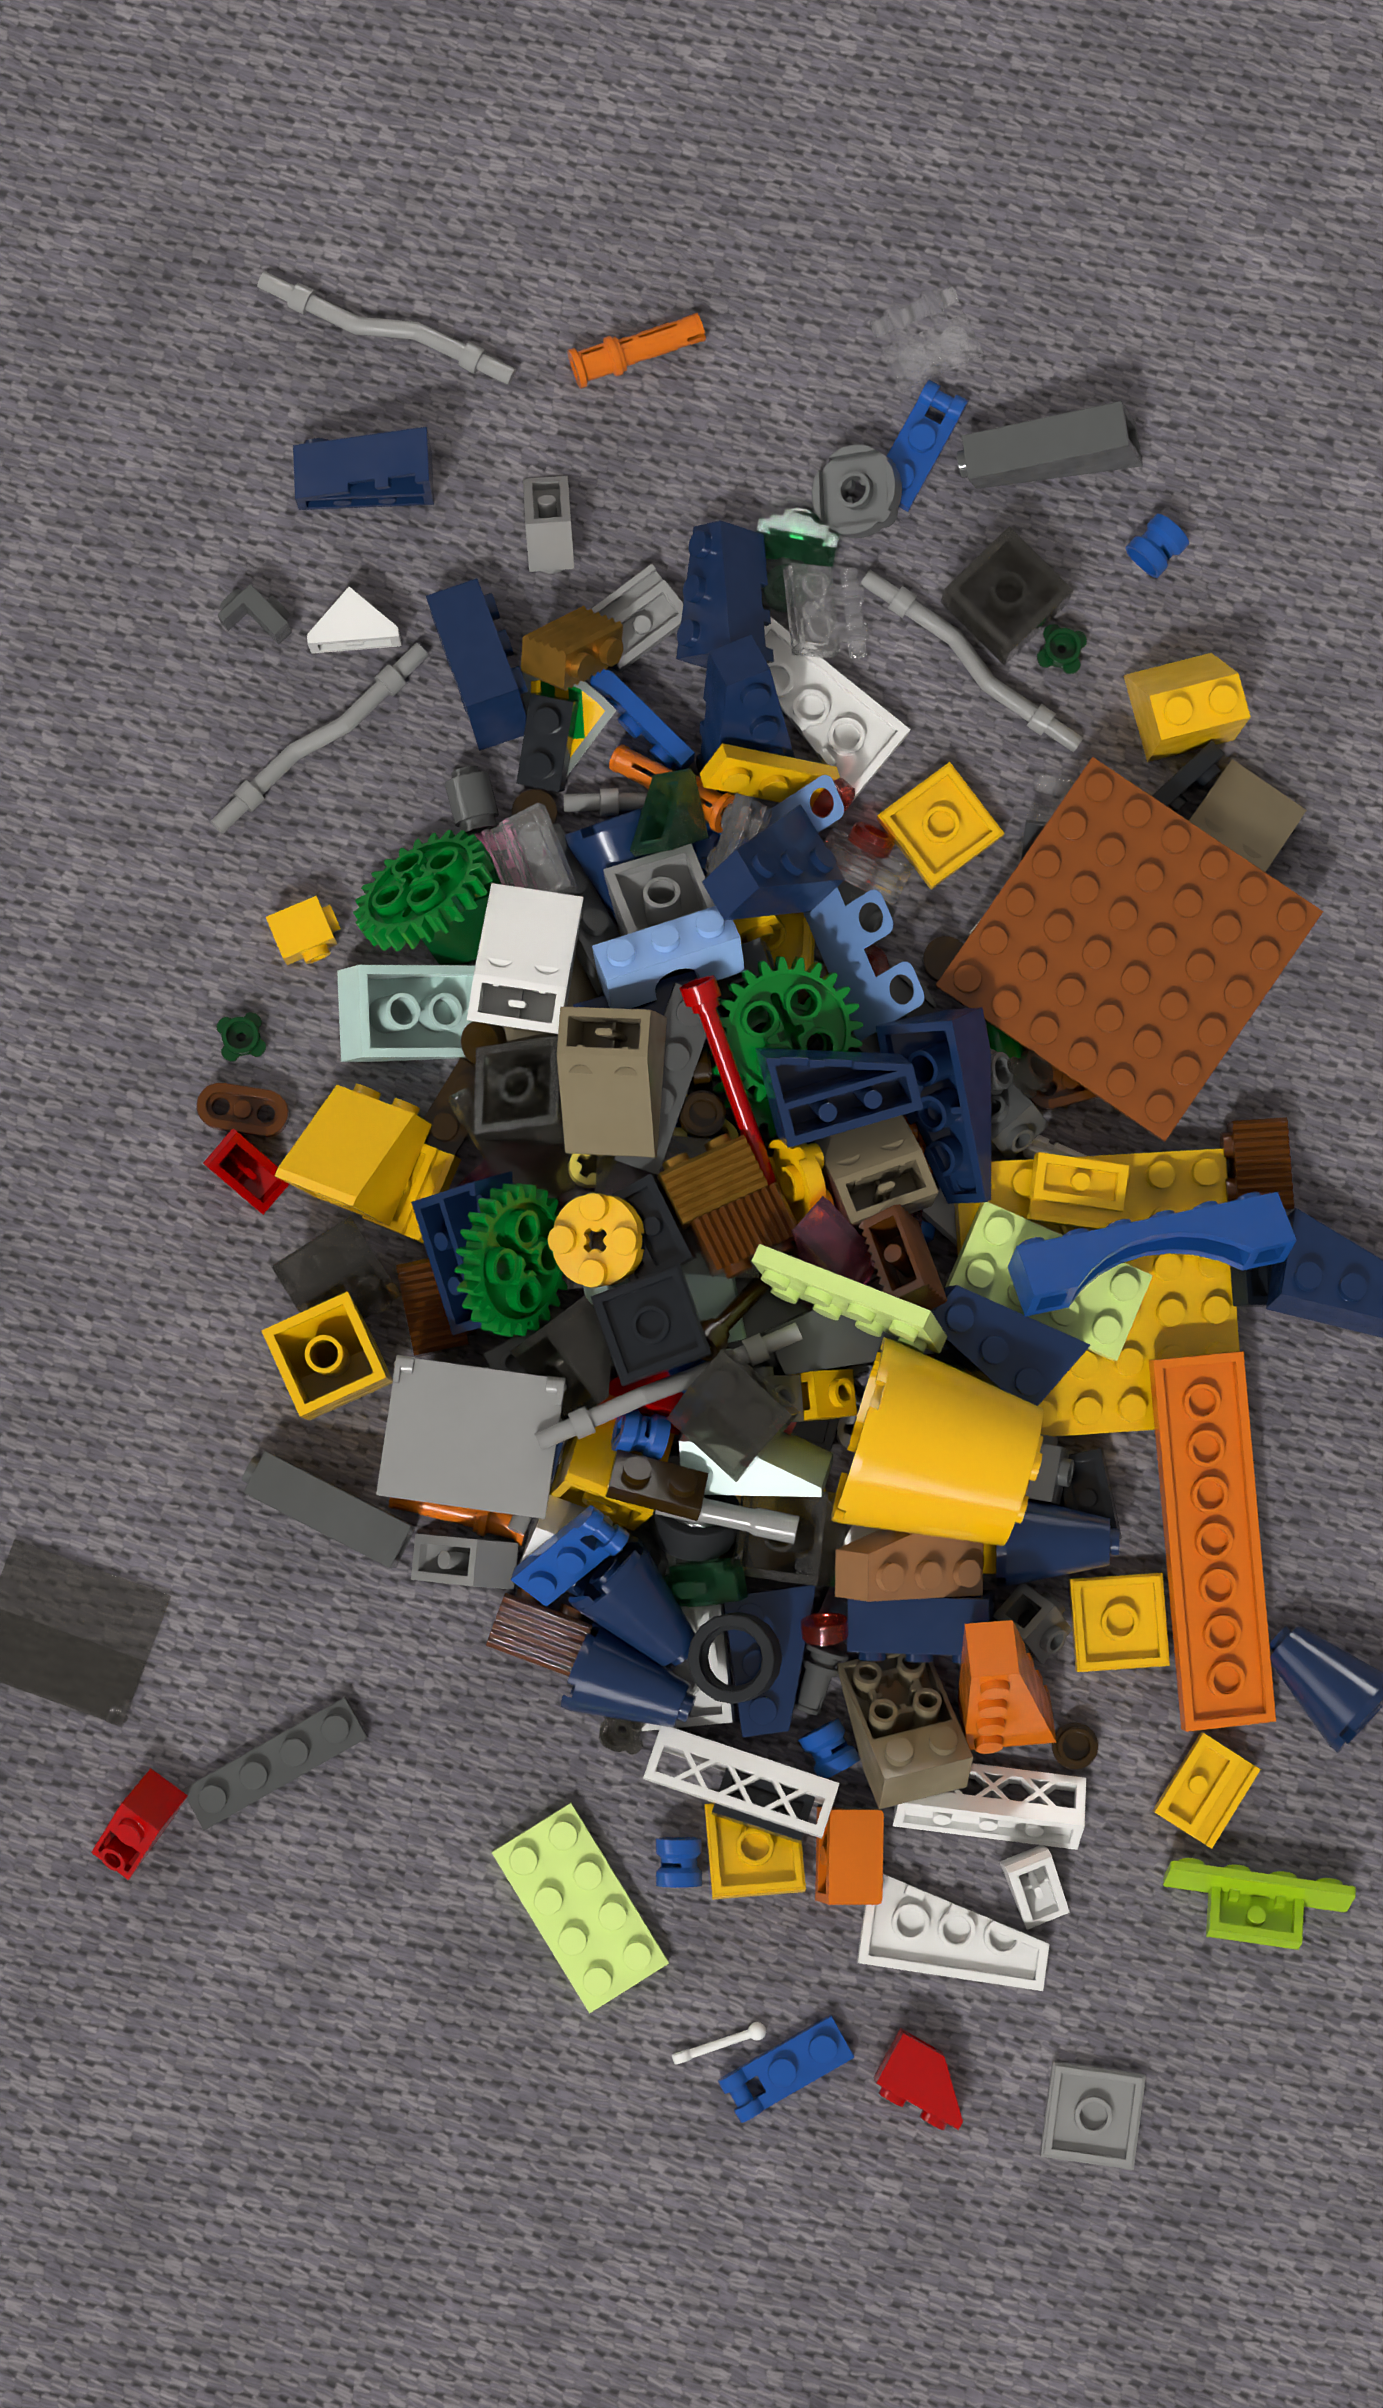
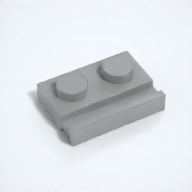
M650 564L592 608L594 613L599 611L601 616L606 614L608 619L613 617L615 622L621 621L623 625V653L619 663L614 665L620 673L677 631L681 624L683 603L668 583L658 574L653 564Z

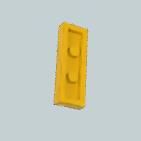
M723 743L699 773L704 788L775 802H782L822 775L830 776L835 786L841 781L836 766ZM825 788L816 789L811 795V809L818 810L831 793Z

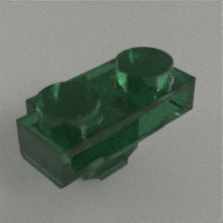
M798 507L785 510L784 516L771 514L770 519L760 517L756 532L764 534L766 558L779 559L785 557L799 560L814 569H822L826 566L833 567L839 534L828 532L829 526L819 524L820 518L812 510Z
M731 1558L676 1563L669 1567L670 1573L663 1576L680 1607L687 1606L691 1608L721 1605L725 1602L741 1601L748 1597L743 1566L732 1565Z

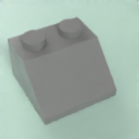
M691 843L603 869L621 936L715 906L702 883L705 876Z

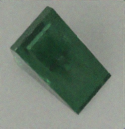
M689 768L653 775L630 852L634 856L670 851L709 838L697 782L692 770Z

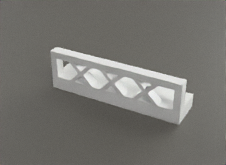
M660 1726L643 1777L645 1780L821 1839L840 1784L666 1726ZM662 1752L686 1759L691 1768L676 1777L656 1771ZM710 1767L725 1772L727 1767L735 1784L720 1792L707 1788L700 1772ZM736 1771L751 1776L741 1781ZM695 1776L699 1785L684 1780ZM759 1779H763L773 1783L780 1799L765 1807L752 1804L744 1787ZM781 1786L796 1791L786 1796ZM739 1790L743 1800L728 1795ZM805 1793L814 1796V1802L823 1805L817 1824L797 1819L789 1802ZM784 1805L788 1815L773 1810Z
M972 1763L969 1778L975 1779L984 1788L977 1795H966L957 1789L898 1804L894 1808L893 1826L1077 1850L1085 1826L1086 1778ZM1009 1783L1018 1784L1030 1796L1022 1802L1009 1800L1000 1789ZM1055 1789L1075 1792L1074 1808L1056 1806L1046 1795Z

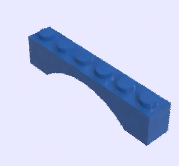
M1251 1192L1240 1196L1235 1201L1218 1204L1216 1201H1207L1197 1205L1192 1210L1175 1213L1173 1210H1164L1152 1215L1149 1219L1132 1222L1130 1219H1121L1109 1224L1106 1228L1088 1231L1086 1228H1078L1067 1232L1062 1237L1044 1240L1042 1237L1030 1238L1016 1246L1007 1268L1024 1316L1027 1317L1069 1308L1079 1293L1099 1275L1121 1263L1143 1256L1169 1253L1196 1255L1221 1261L1240 1270H1247L1284 1262L1297 1240L1278 1192L1261 1195L1259 1192Z

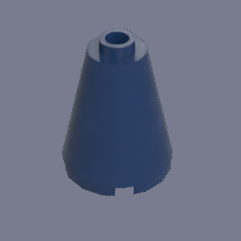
M650 805L564 835L567 845L616 922L603 869L658 853L654 815Z
M1028 1499L1022 1523L1015 1522L1004 1546L997 1545V1586L1007 1587L1110 1566V1556H1119V1528H1110L1109 1518Z
M635 1536L629 1537L627 1543L622 1548L623 1551L614 1557L609 1555L576 1582L572 1590L578 1597H569L568 1601L576 1610L661 1666H666L670 1663L677 1666L688 1658L690 1642L696 1633L645 1544Z
M594 1622L592 1624L593 1632L597 1636L587 1633L567 1683L573 1685L570 1692L572 1698L563 1695L561 1707L573 1712L672 1728L675 1727L678 1720L687 1722L696 1700V1696L689 1693L691 1683L668 1667L661 1666Z
M1285 1626L1269 1643L1270 1649L1273 1651L1270 1656L1272 1666L1325 1741L1337 1753L1342 1750L1345 1742L1349 1744L1383 1707L1380 1704L1383 1701V1672L1301 1626L1296 1627L1293 1631Z

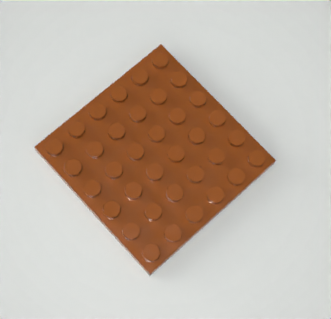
M1092 757L937 982L936 987L966 1008L983 1007L985 1021L1165 1142L1324 911Z

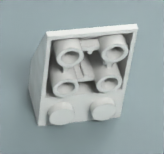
M491 883L473 975L467 1020L558 1034L560 1006L567 1007L584 897Z

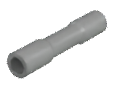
M705 1497L697 1521L655 1511L657 1515L694 1523L705 1522L747 1531L754 1536L794 1544L800 1517L763 1508L752 1509L706 1499Z

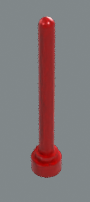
M709 975L692 980L679 988L685 1006L691 1007L693 1014H699L741 1136L744 1135L746 1137L747 1143L769 1186L777 1182L716 1009L720 1005L718 997L721 995L716 977Z

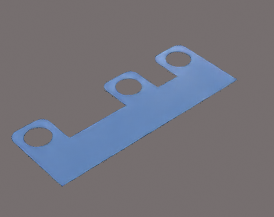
M822 775L762 814L766 826L769 827L801 804L817 833H819L843 816L844 805L833 779L828 775ZM818 788L827 789L834 801L832 812L825 818L817 817L810 806L811 795ZM837 887L812 911L803 912L828 972L838 974L834 984L835 989L849 986L851 990L843 999L844 1003L859 1004V1008L849 1015L850 1020L863 1023V1027L853 1030L859 1041L877 1032V1025L896 1021L923 1004L924 991L913 966L909 962H901L876 977L865 953V948L890 934L894 925L885 900L878 890H870L845 906ZM869 902L878 905L883 914L881 927L872 933L864 930L859 921L860 909ZM899 974L906 975L912 981L914 987L913 997L907 1004L896 1003L890 994V983Z

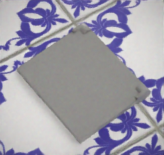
M397 1355L394 1362L393 1385L376 1495L546 1519L556 1445L542 1451L534 1433L560 1422L564 1392L567 1389L566 1378L545 1377Z

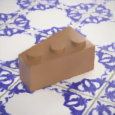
M880 1529L836 1549L835 1597L872 1602L983 1595V1543Z

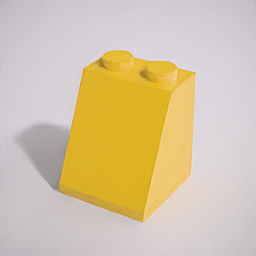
M1213 653L1124 675L1147 762L1202 749L1211 741L1216 745L1233 741L1251 718L1239 673Z
M356 1083L353 1090L336 1085L279 1165L275 1177L315 1198L390 1226L432 1124L419 1117L420 1108L409 1102L394 1098L391 1105L379 1100L381 1093Z
M348 1291L261 1330L299 1416L309 1421L393 1383V1379L376 1341Z
M600 1386L599 1389L592 1387L583 1397L580 1408L585 1406L586 1410H589L603 1386ZM613 1419L595 1427L596 1432L581 1439H578L576 1435L568 1440L549 1494L585 1508L593 1505L604 1515L609 1516L614 1524L634 1531L653 1515L654 1510L605 1497L616 1451L611 1448V1439L616 1419ZM670 1433L661 1461L668 1462L675 1434ZM631 1451V1452H630V1453H634V1454L641 1455L640 1452H636V1451Z

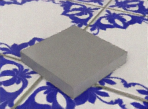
M1052 2061L1039 2155L1047 2158L1134 2170L1146 2075Z

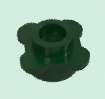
M1056 624L1047 626L1043 631L1045 639L1043 650L1037 654L1038 664L1043 668H1049L1050 666L1061 668L1069 675L1076 673L1081 666L1078 659L1081 649L1087 644L1085 634L1081 631L1074 632L1068 628H1060ZM1061 645L1066 648V652L1059 653L1058 647Z
M249 1012L244 1017L232 1019L224 1017L219 1020L217 1031L221 1034L224 1043L221 1054L227 1061L234 1062L240 1056L245 1055L260 1057L266 1051V1043L261 1039L259 1031L262 1020L256 1013ZM239 1033H244L246 1035L244 1041H239L237 1039Z

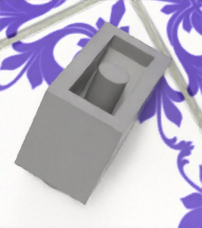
M568 476L523 479L529 572L541 571L547 574H554L565 569H574Z
M415 1534L411 1580L514 1590L515 1583L511 1581L514 1568L517 1566L518 1543Z

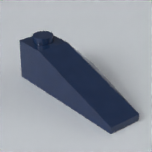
M983 1007L943 1010L877 1025L876 1031L880 1052L901 1054L913 1064L923 1109L905 1114L910 1125L913 1123L917 1125L926 1144L924 1155L947 1203H980L990 1201L991 1050Z

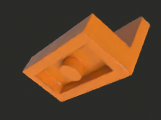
M817 1807V1821L822 1807ZM832 1807L822 1839L816 1837L815 1901L828 1905H879L882 1903L884 1813L882 1810Z

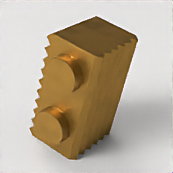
M582 606L523 636L521 671L567 691L568 687L572 688L574 684L578 685L580 681L584 682L590 679L591 675L595 676L597 672L601 673L603 669L607 670L608 666L612 667L619 663L623 653V625L621 621L615 622L613 617L608 619L606 614L601 616L599 611L594 613L592 609L587 610L585 606Z
M729 1133L721 1135L704 1145L706 1152L690 1159L686 1152L672 1157L662 1164L664 1171L660 1172L657 1178L683 1230L689 1227L691 1222L697 1217L768 1186L767 1180L764 1178L763 1172L744 1135L733 1140Z

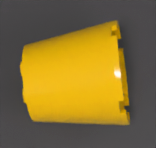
M884 1337L880 1346L882 1353L877 1352L854 1423L847 1450L855 1452L849 1474L841 1472L833 1503L831 1521L1004 1546L1015 1522L1022 1523L1029 1496H1026L1029 1480L1035 1481L1040 1469L1043 1456L1040 1453L1043 1436L1040 1435L1043 1423V1408L895 1340Z

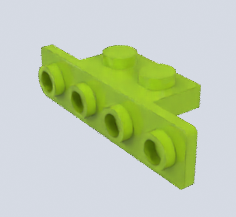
M1182 1858L1178 1861H1171L1163 1878V1886L1208 1893L1206 1937L1299 1950L1303 1941L1304 1907L1347 1912L1356 1897V1887L1343 1885L1340 1880L1334 1878H1320L1314 1881L1297 1878L1295 1874L1285 1871H1276L1270 1874L1251 1872L1248 1867L1243 1865L1210 1866L1195 1858Z

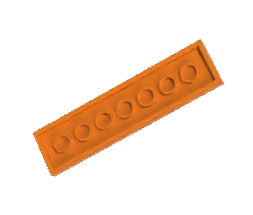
M1244 1351L1150 1359L1149 1370L1181 1729L1188 1732L1276 1722Z

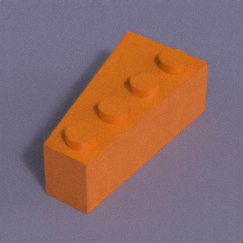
M1013 1620L965 1624L958 1705L961 1730L970 1750L975 1749L978 1753L989 1754L998 1752L1003 1747L1057 1743L1049 1689L1047 1685H1043L1040 1671L1035 1670L1031 1654L1026 1653L1025 1643Z

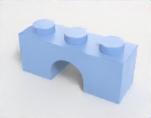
M716 906L592 946L598 980L610 1008L631 1009L657 1000L655 988L658 981L674 970L692 969L695 971L697 978L714 975L716 980H720L741 973L745 969L741 939L733 920L723 919Z

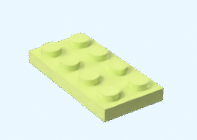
M981 1202L945 1287L961 1286L1024 1315L1007 1268L1015 1248L1030 1238L1042 1237L1044 1240L1062 1237L1063 1235L990 1202ZM1121 1263L1094 1279L1079 1293L1069 1308L1028 1317L1090 1344L1091 1346L1087 1350L1112 1361H1117L1153 1275L1126 1263Z
M761 1244L758 1245L752 1258L753 1264L762 1274L761 1280L772 1287L771 1293L784 1301L796 1304L800 1298L814 1304L813 1310L827 1318L839 1320L840 1315L856 1320L855 1326L870 1335L881 1337L883 1332L899 1337L897 1342L921 1353H924L927 1348L940 1354L947 1339V1335L928 1309Z
M572 1802L492 1851L494 1858L589 2013L669 1964L668 1959Z

